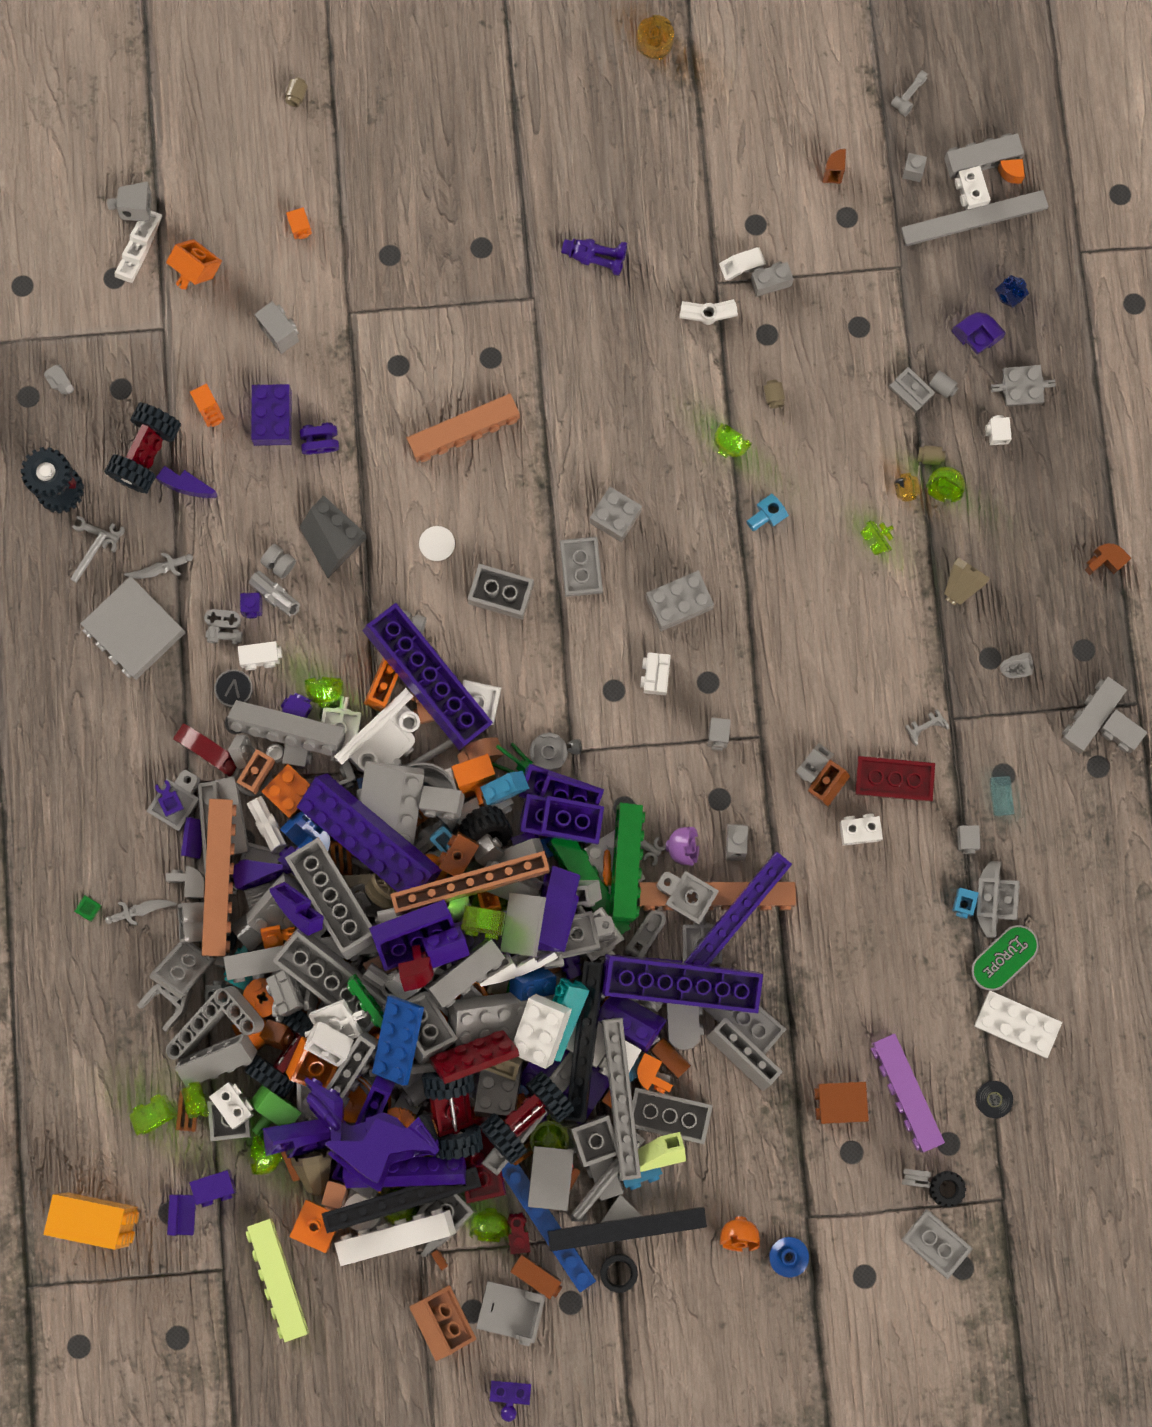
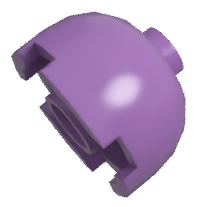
M678 828L671 834L670 839L667 840L666 851L669 852L671 858L680 865H694L693 863H697L699 846H696L695 837H698L696 828Z

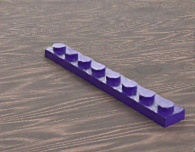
M776 851L684 963L708 966L792 864Z

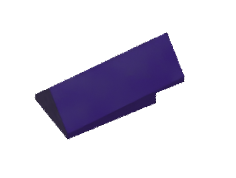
M529 764L524 773L529 789L520 793L518 797L526 798V794L542 797L553 796L599 805L604 789Z
M526 794L520 816V832L598 845L604 806L553 796L542 797Z
M552 866L549 874H545L540 897H545L546 902L538 950L565 952L579 897L576 895L580 880L579 874L556 866Z
M319 1119L263 1128L266 1156L285 1151L288 1159L328 1148L325 1146V1143L331 1141V1130L326 1128Z

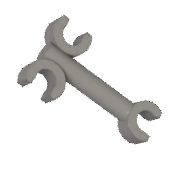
M81 516L76 517L82 524L79 527L73 525L72 527L75 531L81 532L85 530L95 535H99L102 531L107 534L102 543V548L106 549L108 544H112L111 551L113 553L116 552V543L119 537L124 534V527L121 526L118 532H114L116 525L112 523L109 527L110 532L86 523L85 519Z
M659 837L654 840V846L644 839L641 842V847L649 852L645 854L643 860L646 861L648 857H653V867L657 864L661 852L666 850V843L663 847L658 846Z

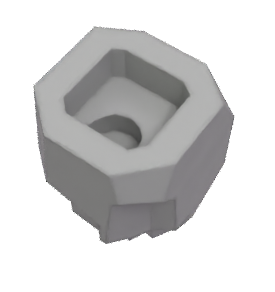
M55 365L45 371L44 376L52 389L58 390L61 394H70L75 390L60 365Z
M1022 653L1004 660L1000 665L1002 674L1012 679L1032 675L1034 667L1031 654Z

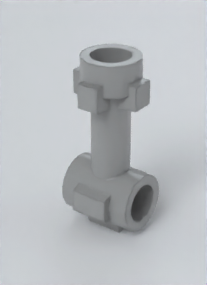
M209 626L208 630H206L205 638H207L208 643L217 644L218 640L222 639L232 640V644L237 645L242 643L243 632L235 629L233 633L220 632L219 627Z

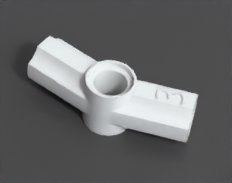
M734 299L715 304H698L682 301L680 311L681 319L701 321L706 325H711L718 320L738 316ZM710 311L713 313V316L707 317L704 315V312Z
M262 796L247 803V806L273 854L280 853L287 847V844L279 830L278 822L274 815L270 813Z

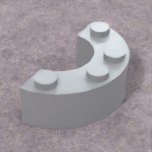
M414 763L406 766L424 769L423 786L459 790L451 776L439 766L430 763ZM436 815L451 831L459 821V818L447 820L443 816Z

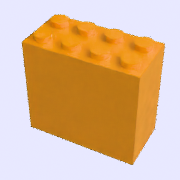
M69 1192L53 1194L43 1235L116 1250L128 1247L130 1243H133L135 1237L133 1226L134 1223L137 1224L140 1212L137 1211V1206Z

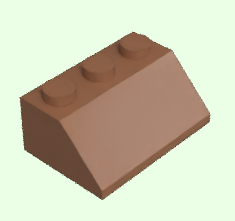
M450 1285L409 1306L435 1361L453 1354L476 1340Z

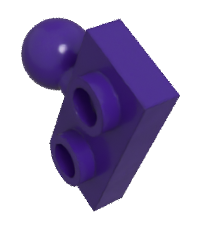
M491 1381L490 1402L506 1403L501 1410V1417L504 1421L511 1422L516 1418L517 1412L513 1404L530 1405L531 1384Z

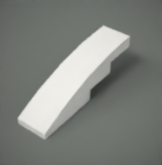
M151 211L150 221H137L129 236L130 241L122 253V260L115 271L116 278L133 283L154 239L162 214Z
M540 950L537 951V957L518 954L511 957L509 953L504 954L505 959L501 961L503 964L493 971L491 969L487 972V977L479 982L482 987L522 976L557 959L558 956L555 951Z

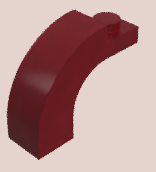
M184 723L173 738L177 743L229 777L237 768L228 751Z

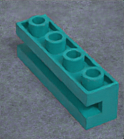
M561 978L552 1000L572 1009L554 1059L561 1062L589 993L588 988L582 982L575 981L572 984L565 978Z

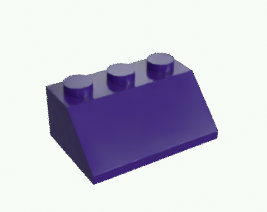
M611 996L600 1008L598 1022L601 1024L602 1020L623 1018L625 1040L646 1054L667 1021L628 998Z

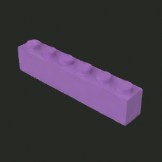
M896 1034L872 1043L873 1048H871V1052L875 1059H879L881 1064L879 1070L882 1076L887 1077L889 1081L887 1085L891 1095H895L898 1101L895 1105L899 1113L904 1114L906 1120L903 1122L907 1131H911L914 1136L912 1142L915 1149L924 1153L944 1144L943 1137Z

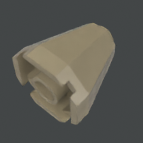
M958 557L953 564L944 593L947 596L945 600L954 606L956 603L962 604L985 586L990 578Z
M329 1148L291 1158L292 1166L308 1193H313V1196L324 1194L327 1182L329 1181L332 1158L328 1155L331 1151Z

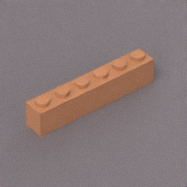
M510 393L406 438L416 462H426L431 459V456L435 454L442 455L454 446L456 448L461 447L470 439L477 440L489 431L490 433L498 431L503 425L515 424L518 421L517 419H520V414Z

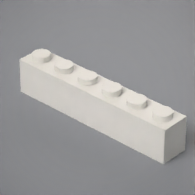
M442 1208L435 1209L428 1216H425L424 1213L412 1216L413 1220L406 1221V1218L394 1221L395 1225L388 1226V1223L376 1226L377 1230L370 1231L369 1228L358 1231L359 1235L352 1236L351 1233L340 1236V1240L334 1243L340 1266L455 1234L456 1230L450 1209L443 1211Z

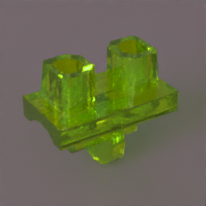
M870 520L867 522V526L860 534L865 541L873 536L878 542L870 546L874 555L891 551L892 548L884 536L889 541L892 540L894 537L890 532L894 530V527L892 525L886 527L883 522L879 524L882 530L880 531L874 521Z
M200 1082L188 1083V1088H182L181 1091L188 1118L208 1117L209 1111Z

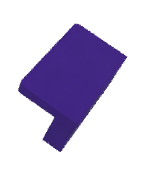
M172 1194L169 1196L167 1235H194L196 1204L193 1195Z

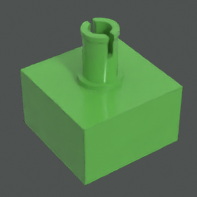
M261 1085L250 1100V1103L262 1117L251 1131L262 1138L263 1128H268L271 1123H275L278 1126L295 1123L302 1112L287 1099L281 1098Z

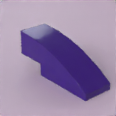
M164 466L156 477L159 483L181 494L200 498H216L218 496L214 489L186 470L179 476Z
M286 882L270 888V893L280 909L305 935L309 936L323 929L324 916L311 908V900Z

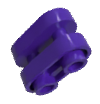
M323 423L322 426L316 427L314 425H305L299 431L300 439L306 440V443L301 445L302 454L312 455L339 450V441L332 438L338 435L337 426L333 425V423ZM324 438H325V440H322V441H314L315 439H324Z

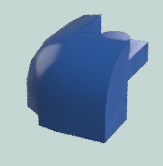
M303 812L294 815L280 828L299 848L319 837L327 851L329 850V834Z

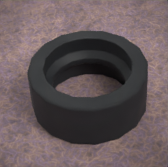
M614 1254L603 1262L600 1275L606 1288L612 1292L622 1293L634 1286L637 1281L638 1271L634 1261L627 1255ZM617 1261L626 1263L631 1271L630 1279L623 1285L613 1284L607 1276L609 1266Z

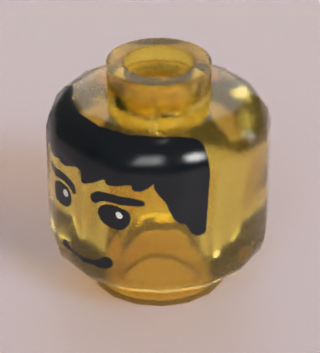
M911 473L901 474L900 478L895 480L896 496L902 499V502L916 500V496L920 495L919 480L917 477L911 476Z

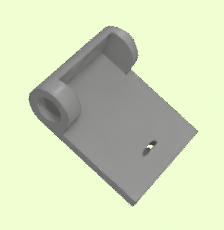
M487 1281L476 1329L513 1337L519 1340L518 1344L530 1346L536 1340L546 1296L541 1293Z

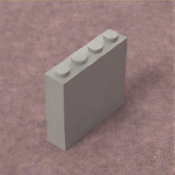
M131 576L80 623L84 627L82 631L89 638L93 636L97 640L95 644L102 652L107 650L111 654L108 658L115 665L120 663L124 667L121 671L128 678L132 676L135 680L186 633Z

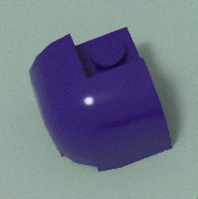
M980 312L969 315L952 329V333L962 345L968 343L977 355L987 347L991 348L1004 338L1006 334L993 317L987 313Z

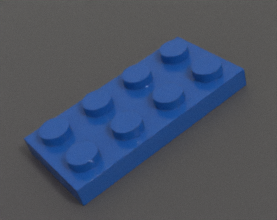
M393 995L387 997L372 1070L373 1074L403 1086L409 1084L424 1007Z

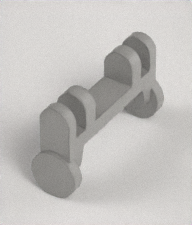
M938 709L935 710L936 718L932 712L928 714L930 721L918 727L914 721L911 723L913 730H911L909 725L905 726L915 746L918 745V737L921 731L932 725L944 727L946 730L949 729L947 721L943 719Z

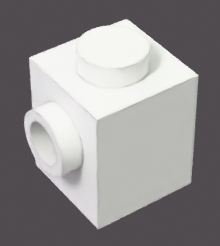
M997 415L989 420L988 425L985 426L986 436H989L990 445L1010 443L1012 438L1009 417L1004 418L1003 415Z

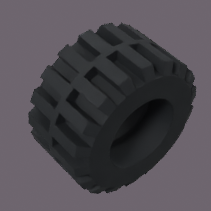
M487 805L486 807L482 806L479 809H474L466 815V818L461 821L462 824L459 825V832L476 842L486 834L493 838L497 837L503 845L501 849L508 844L513 834L507 818L497 806Z

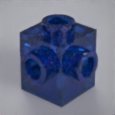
M1013 275L1007 277L995 288L1001 302L1012 308L1029 294L1026 282L1022 278H1017Z

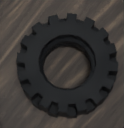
M943 1171L932 1178L929 1192L932 1196L931 1198L938 1205L953 1207L961 1203L963 1198H965L966 1188L965 1182L960 1175L951 1171ZM947 1180L953 1182L956 1187L955 1194L949 1198L942 1196L940 1193L941 1183Z

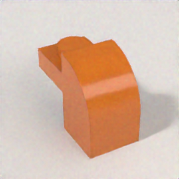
M644 1053L637 1067L639 1083L646 1090H649L651 1084H654L653 1089L662 1094L665 1091L670 1092L673 1085L656 1077L662 1061Z

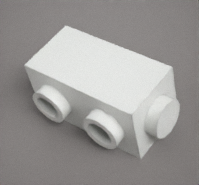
M276 641L238 646L239 663L245 670H255L257 666L272 668L276 666L275 664H280V658H283L281 646L278 647Z

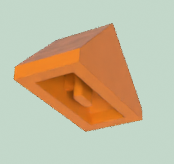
M486 891L477 894L483 916L502 912L498 896Z

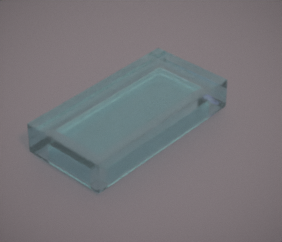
M1010 776L990 778L994 817L1014 815Z

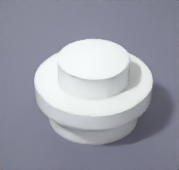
M272 744L268 747L266 755L273 758L276 763L283 761L284 748L279 744Z

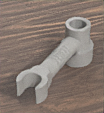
M923 70L919 72L901 98L896 96L891 102V105L899 110V113L904 117L913 108V104L908 100L919 86L927 80L926 76L928 74Z

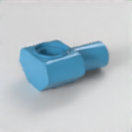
M770 494L757 504L759 512L746 522L754 532L767 522L774 527L789 515L779 499ZM774 506L778 512L770 513L768 508Z

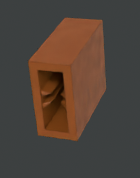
M866 1082L817 1084V1088H814V1099L818 1100V1108H815L816 1120H819V1124L869 1122Z
M523 1253L510 1271L548 1299H551L552 1296L556 1298L563 1287L560 1285L562 1280Z

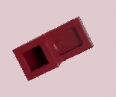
M420 944L412 946L413 961L398 964L404 992L425 986L434 975L431 959L427 957L426 952H422Z

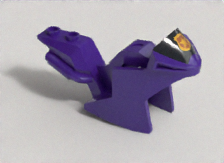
M306 1077L304 1080L306 1086L311 1090V1093L306 1098L310 1110L326 1128L331 1130V1141L325 1143V1146L331 1149L328 1155L372 1189L378 1192L382 1190L393 1163L426 1155L435 1156L439 1152L438 1132L431 1115H420L408 1128H405L398 1118L387 1113L368 1117L365 1122L357 1125H348L344 1123L345 1106L343 1099L339 1097L340 1093L332 1088L328 1090L322 1087L323 1083L315 1078L311 1080Z

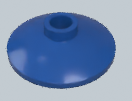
M784 1237L776 1241L771 1247L769 1260L777 1274L791 1278L805 1271L809 1263V1253L805 1244L799 1239ZM787 1253L792 1254V1259L790 1261H787L785 1259V1255Z

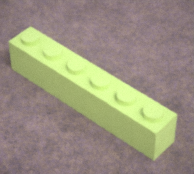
M271 1218L248 1226L246 1236L248 1242L253 1243L254 1250L252 1255L255 1262H259L261 1268L258 1270L261 1281H265L267 1287L264 1289L268 1301L271 1300L273 1305L271 1314L273 1319L278 1321L279 1327H277L279 1338L284 1339V1342H288L309 1334L273 1219Z

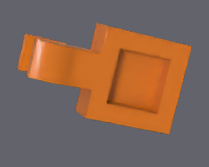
M280 925L261 928L264 948L283 946L284 940L287 941L295 932V927L282 930Z

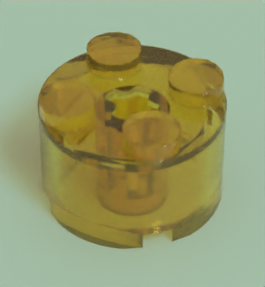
M652 15V17L643 19L638 26L637 47L648 58L663 59L673 47L674 29L671 22L664 16Z

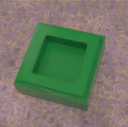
M84 895L74 912L92 922L102 905Z

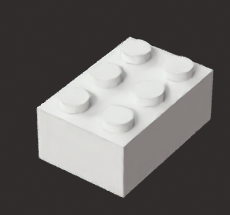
M538 994L528 998L513 1041L519 1051L518 1057L545 1069L552 1065L572 1009Z

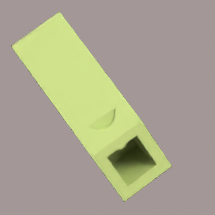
M680 1132L660 1136L638 1149L640 1172L686 1161L685 1147Z

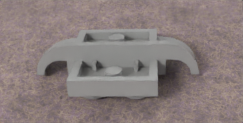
M1002 861L989 862L979 878L977 918L987 938H997L998 919L1018 920L1020 881L1001 880L1000 868Z

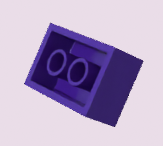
M290 384L252 385L251 440L254 446L292 445V390Z

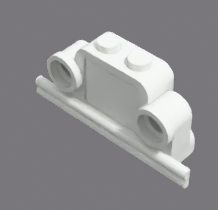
M405 688L349 741L334 758L341 765L349 759L359 771L364 773L366 761L394 765V759H399L402 755L407 757L414 750L412 746L415 743V737L412 732L416 731L420 725L419 716L405 705L414 696Z

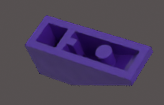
M243 859L234 865L233 878L235 888L244 891L279 878L283 872L289 874L293 871L289 866Z

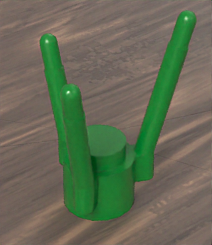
M511 743V746L523 759L521 761L500 745L496 746L503 754L518 764L516 767L518 771L525 773L527 766L533 764L514 743ZM494 762L492 763L493 767L505 772H517Z

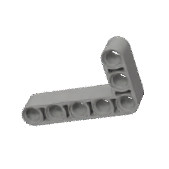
M235 987L220 988L213 993L166 1047V1054L173 1060L188 1056L225 1014L244 1035H251L262 1031L264 1020Z

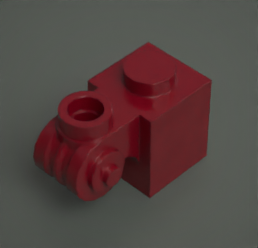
M523 1212L518 1214L510 1213L507 1220V1225L511 1228V1233L508 1234L511 1255L531 1252L529 1232L524 1230L527 1218H525Z

